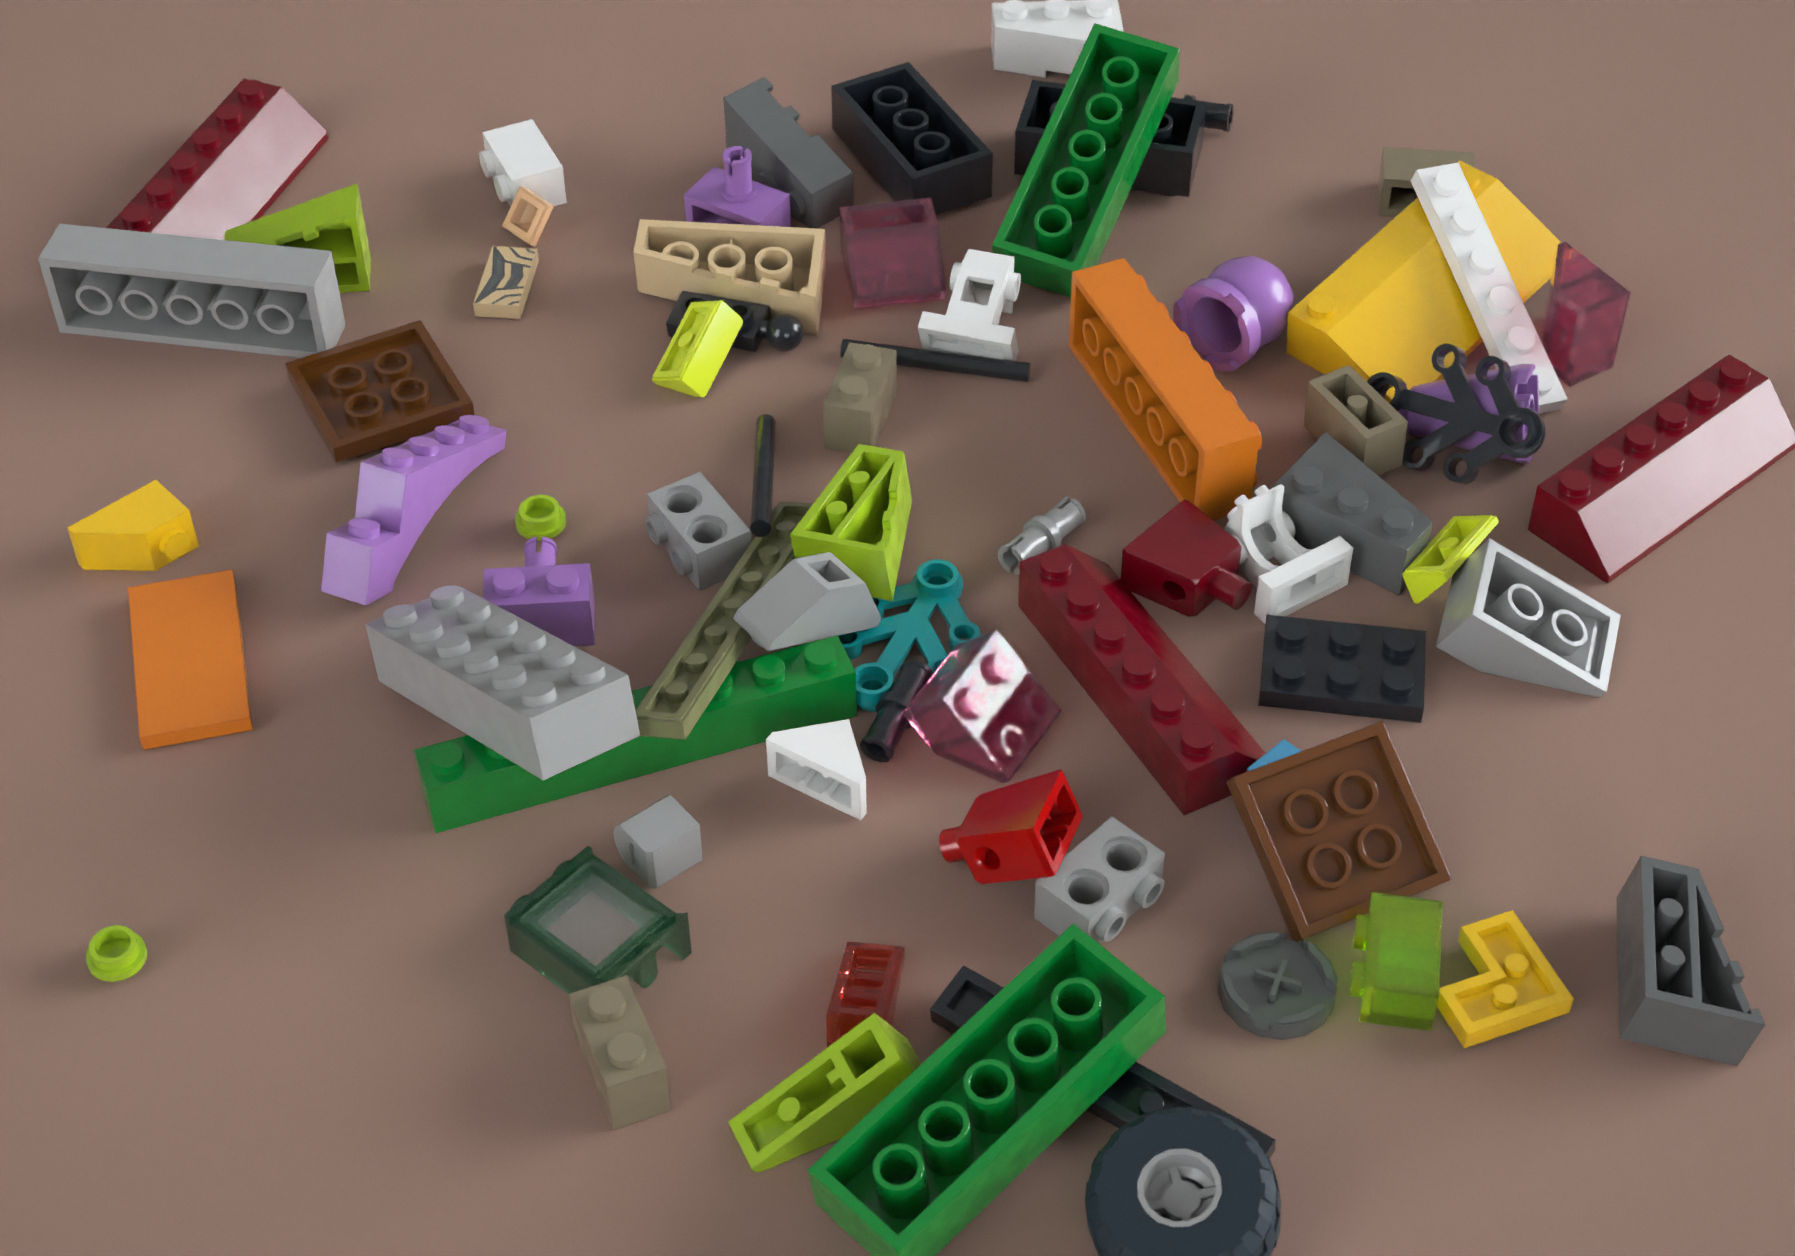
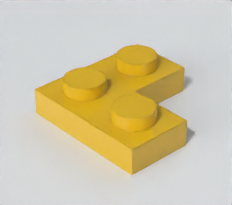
M1513 910L1461 927L1458 942L1480 975L1438 988L1435 1004L1464 1049L1570 1013L1574 998Z

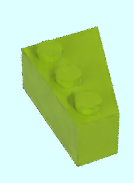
M358 183L225 231L224 240L332 251L339 292L370 291L371 255Z
M858 444L791 532L790 537L795 558L831 552L866 583L873 598L893 601L912 504L904 451Z

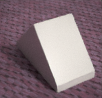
M849 719L776 731L767 737L766 749L769 777L856 819L862 820L867 814L866 775Z

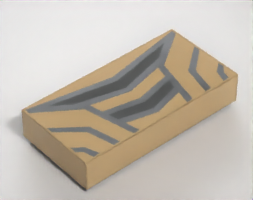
M492 246L473 301L475 316L521 319L539 263L537 249Z

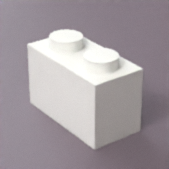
M533 119L482 132L485 150L479 152L481 167L487 178L493 177L496 193L501 202L507 201L511 207L519 187L523 186L553 206L567 203L563 166Z

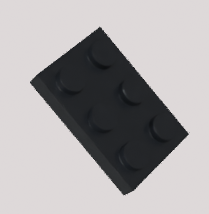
M1266 615L1258 706L1421 723L1424 711L1426 631Z

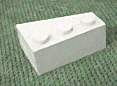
M1009 0L1004 3H992L991 49L994 70L1046 78L1047 71L1071 74L1094 23L1123 31L1118 0H1048L1038 2Z

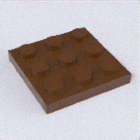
M421 320L285 363L289 381L336 463L434 431L435 427L446 426L459 420L461 416L474 415L473 402Z
M1383 721L1237 775L1226 782L1294 941H1301L1452 880Z

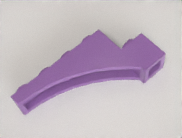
M464 415L453 423L446 426H437L432 432L422 436L411 437L404 444L394 448L383 449L382 453L362 461L360 465L355 519H351L347 524L328 532L326 536L321 592L362 605H368L393 592L394 581L401 567L435 512L470 472L489 457L505 449L507 430L489 425V420L484 417Z

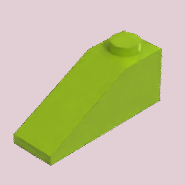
M873 1013L728 1121L751 1169L756 1173H760L841 1139L921 1065V1062L908 1039L876 1013Z

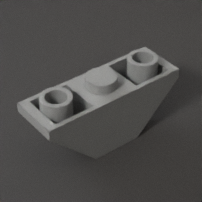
M831 552L795 558L790 561L736 611L733 619L751 635L752 640L756 644L764 647L767 651L836 635L839 636L878 627L882 618L866 583Z

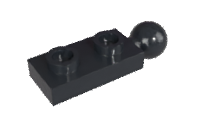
M682 291L666 322L668 336L673 337L691 302L722 300L743 320V325L731 348L756 352L763 338L767 339L774 349L786 352L795 349L803 339L801 322L790 314H779L772 318L769 305Z

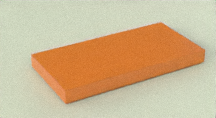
M233 569L128 587L138 728L143 750L253 730L238 594Z

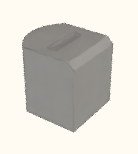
M671 795L663 797L614 828V840L621 858L649 888L660 887L703 860L700 824Z

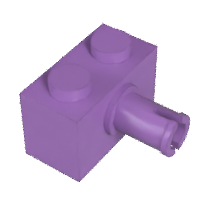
M733 146L724 150L722 153L724 170L713 167L684 194L686 222L791 227L790 194L753 181L751 170L752 152L746 148L743 158L742 146Z
M533 537L524 544V567L484 569L483 599L573 646L595 645V601L590 563L556 565V543L550 538L542 537L541 552L537 553V538Z

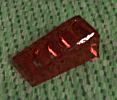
M847 942L826 1014L827 1047L873 1013H876L891 1026L893 1025L905 960V947ZM856 968L886 971V973L856 971Z

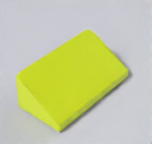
M722 300L691 302L651 381L656 385L690 396L704 398L743 325L742 318Z
M1453 516L1402 574L1415 604L1422 602L1449 580L1499 523L1497 516Z

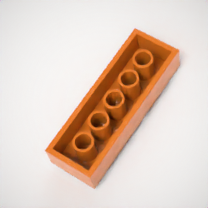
M1125 258L1073 271L1069 348L1180 502L1184 499L1190 501L1213 521L1227 517L1228 513L1236 507L1234 501L1238 497L1245 495L1248 500L1253 497V488L1256 487L1258 481L1256 473L1258 450L1262 447V437L1258 426L1254 421L1247 419L1238 407L1233 393L1230 390L1224 389L1215 377L1210 363L1207 360H1202L1192 347L1187 333L1179 330L1169 317L1166 306L1156 300L1149 291L1144 277L1141 274H1136Z

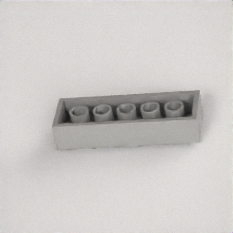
M59 223L38 257L59 332L303 358L336 347L346 326L332 251Z
M449 585L440 587L432 591L427 599L412 605L403 604L391 607L383 613V617L365 624L379 682L541 780L552 777L640 736L628 674L460 586Z

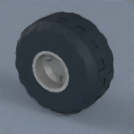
M1176 1107L1160 1111L1157 1109L1140 1115V1118L1127 1125H1123L1111 1135V1139L1101 1151H1098L1091 1165L1088 1183H1086L1085 1206L1089 1232L1099 1256H1270L1277 1245L1281 1224V1198L1275 1171L1268 1155H1265L1259 1146L1258 1140L1246 1128L1243 1129L1227 1116L1214 1111L1209 1112L1195 1109V1107Z

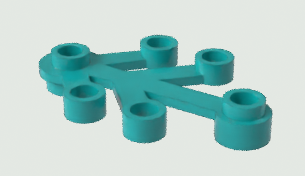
M940 559L929 560L923 563L913 576L911 583L895 587L893 601L872 597L882 618L878 627L838 636L850 660L860 656L862 645L891 638L876 663H865L855 668L857 705L862 710L876 712L875 706L881 695L890 692L894 684V676L915 642L927 665L934 673L935 678L929 686L939 692H948L958 686L959 664L955 659L948 656L929 621L937 608L950 628V651L962 657L971 656L978 652L980 648V629L976 624L969 621L958 601L963 593V579L952 563ZM913 603L908 612L884 618L885 609ZM959 638H969V639H968V640H961V639H959ZM938 673H948V675H939Z

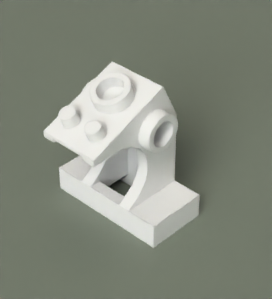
M968 249L962 263L955 262L952 267L950 290H953L946 315L922 311L918 325L922 348L1016 361L1019 350L1015 328L998 325L1002 310L1004 313L1012 314L1013 301H1016L1019 294L1021 275L1020 273H1014V257Z
M1282 484L1268 490L1266 485H1262L1255 490L1257 496L1249 500L1245 495L1238 497L1234 501L1236 507L1227 515L1229 522L1224 530L1239 541L1242 547L1239 571L1257 587L1254 614L1264 624L1266 615L1288 616L1348 585L1353 547L1341 536L1315 549H1306L1294 539L1295 526L1292 519L1287 513L1282 511L1284 486ZM1274 557L1282 565H1273L1267 560Z

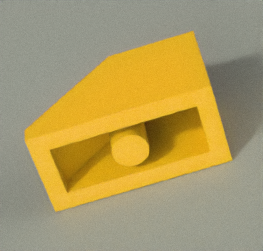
M157 480L146 484L67 527L78 564L84 570L157 571L199 547L189 509Z

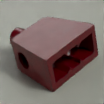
M1186 499L1124 547L1122 551L1121 580L1127 588L1137 595L1188 617L1197 616L1216 599L1230 608L1238 610L1245 604L1252 590V584L1238 576L1242 549L1239 541Z

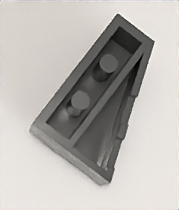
M765 77L723 97L726 149L733 146H742L743 158L746 148L752 152V180L790 194L792 218H796L809 228H819L854 209L853 172L818 134L810 137L796 122L800 114L791 105L783 108L770 94L773 85Z
M1325 432L1272 486V488L1280 484L1284 486L1282 511L1287 513L1294 523V539L1306 549H1315L1341 536L1353 547L1350 572L1400 595L1407 587L1402 574L1429 544L1433 521Z
M1640 856L1616 897L1619 1038L1738 1066L1764 1028L1765 1022L1759 1009L1750 1008L1740 984L1745 976L1739 962L1730 961L1720 938L1724 927L1700 871L1697 868Z

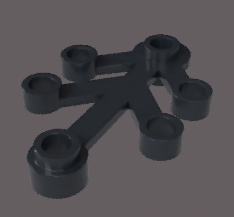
M1442 344L1432 354V365L1436 371L1442 373L1455 403L1408 390L1406 383L1400 377L1390 373H1376L1367 381L1384 399L1386 392L1391 387H1394L1395 394L1389 404L1397 411L1405 409L1449 422L1420 440L1412 439L1406 442L1402 463L1406 467L1417 471L1427 470L1432 466L1436 454L1476 431L1493 436L1466 454L1456 452L1446 459L1444 473L1450 481L1459 484H1469L1476 479L1479 468L1504 454L1513 458H1526L1536 453L1545 439V424L1537 412L1519 406L1508 383L1511 376L1509 364L1498 357L1486 356L1476 366V378L1481 384L1488 386L1500 416L1487 413L1482 410L1464 371L1467 362L1465 352L1452 344ZM1449 352H1453L1455 356L1454 362L1450 367L1445 368L1444 358ZM1497 364L1499 373L1495 379L1489 381L1487 372L1492 365ZM1526 425L1528 428L1527 435L1523 441L1518 442L1516 432L1519 427ZM1418 447H1421L1423 449V457L1418 463H1414L1412 459L1413 452ZM1465 460L1467 470L1462 476L1458 477L1456 466L1460 461Z

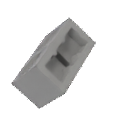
M698 472L647 493L649 516L644 518L647 533L655 545L662 544L666 549L675 570L680 575L686 574L699 591L726 580L751 544V530L705 476Z
M1111 816L1063 858L1055 876L1039 878L1036 881L1034 918L1058 936L1074 923L1099 944L1103 940L1105 942L1112 941L1121 932L1129 917L1141 907H1150L1162 893L1165 884L1162 879L1165 852Z

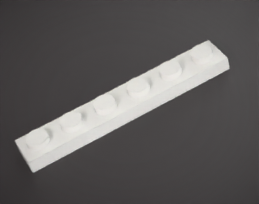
M1459 163L1416 170L1411 183L1489 355L1505 360L1509 366L1534 364L1535 369L1532 375H1538L1539 414L1560 410L1568 400Z

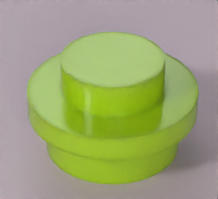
M533 495L526 498L520 504L515 516L516 529L521 536L527 539L536 537L537 541H542V537L551 539L564 530L566 514L555 498L548 495Z
M122 925L108 926L98 931L91 938L86 953V963L91 974L107 982L122 981L135 975L144 966L147 959V948L142 937L130 928Z

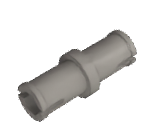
M1066 496L1060 499L1044 515H1036L1030 518L1024 524L1023 531L998 550V559L1002 567L1009 573L1014 569V575H1019L1020 561L1059 547L1061 539L1076 527L1081 526L1086 520V513L1081 503L1074 498L1070 502V497Z

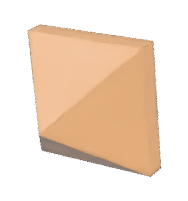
M520 186L502 227L529 245L536 246L554 206L527 188Z

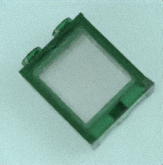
M587 846L571 860L561 863L551 877L529 895H523L517 899L510 910L504 914L510 951L568 995L625 975L642 988H647L655 981L658 975L656 952L663 946L683 960L692 953L688 912L675 913L595 856L590 846Z

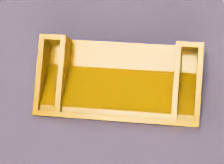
M1459 160L1457 163L1461 167L1523 303H1525L1571 259V252L1497 178ZM1418 198L1288 312L1286 349L1288 355L1324 375L1347 365H1350L1366 382L1376 373H1390L1400 377L1406 383L1407 389L1410 390L1414 385L1444 379L1442 373L1436 371L1432 365V354L1438 346L1452 344L1461 348L1467 357L1483 342ZM1449 352L1445 356V368L1453 364L1455 359L1453 352ZM1391 387L1386 392L1385 399L1388 403L1394 397V387Z

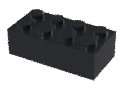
M909 62L831 85L832 129L913 223L992 197L993 153Z
M1032 80L1015 130L1014 174H1025L1066 84ZM1171 97L1130 190L1160 193L1165 196H1190L1203 143L1205 101Z

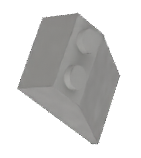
M1489 538L1452 575L1436 647L1482 673L1600 698L1607 693L1621 615Z

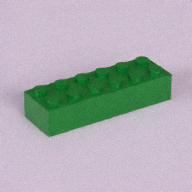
M1094 23L992 244L993 253L1014 257V273H1020L1021 282L1071 298L1072 272L1097 265L1178 84L1180 48Z
M1073 923L807 1170L816 1205L872 1256H936L1166 1033L1165 996Z

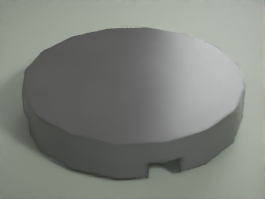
M1267 932L1250 935L1233 945L1225 955L1219 975L1217 993L1224 1011L1238 1026L1259 1037L1280 1040L1306 1036L1324 1025L1334 1009L1338 978L1331 960L1315 944L1304 939L1301 940V943L1288 940L1285 933Z

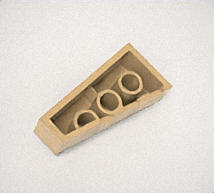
M639 220L633 252L638 292L678 301L682 291L769 305L772 318L779 314L793 315L801 322L804 333L818 335L826 275L825 229Z

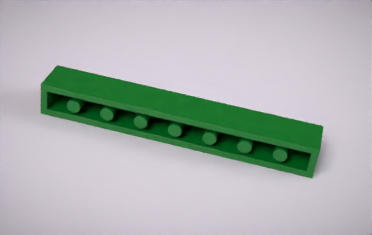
M838 635L736 662L686 739L639 736L545 780H541L469 735L414 749L421 790L435 834L766 742L767 737L772 732L856 717V671ZM653 685L632 690L635 710Z

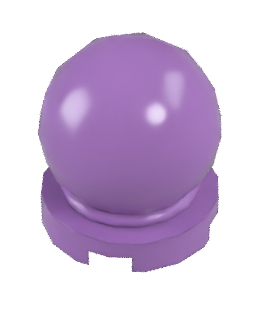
M1255 256L1237 257L1220 264L1207 278H1202L1185 289L1182 297L1174 304L1173 322L1180 331L1187 333L1194 349L1204 356L1202 360H1207L1212 369L1218 372H1232L1252 359L1258 348L1268 345L1279 338L1287 326L1288 312L1293 308L1294 293L1284 272L1263 258Z

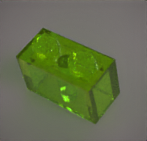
M1371 892L1367 915L1356 914L1352 949L1363 951L1362 962L1353 961L1349 990L1350 997L1360 998L1359 1022L1431 1031L1439 998L1443 901Z

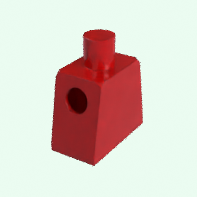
M1062 769L982 793L976 797L961 826L941 831L939 836L940 850L944 859L949 863L965 860L975 881L980 884L1052 877L1056 875L1082 821L1083 814Z

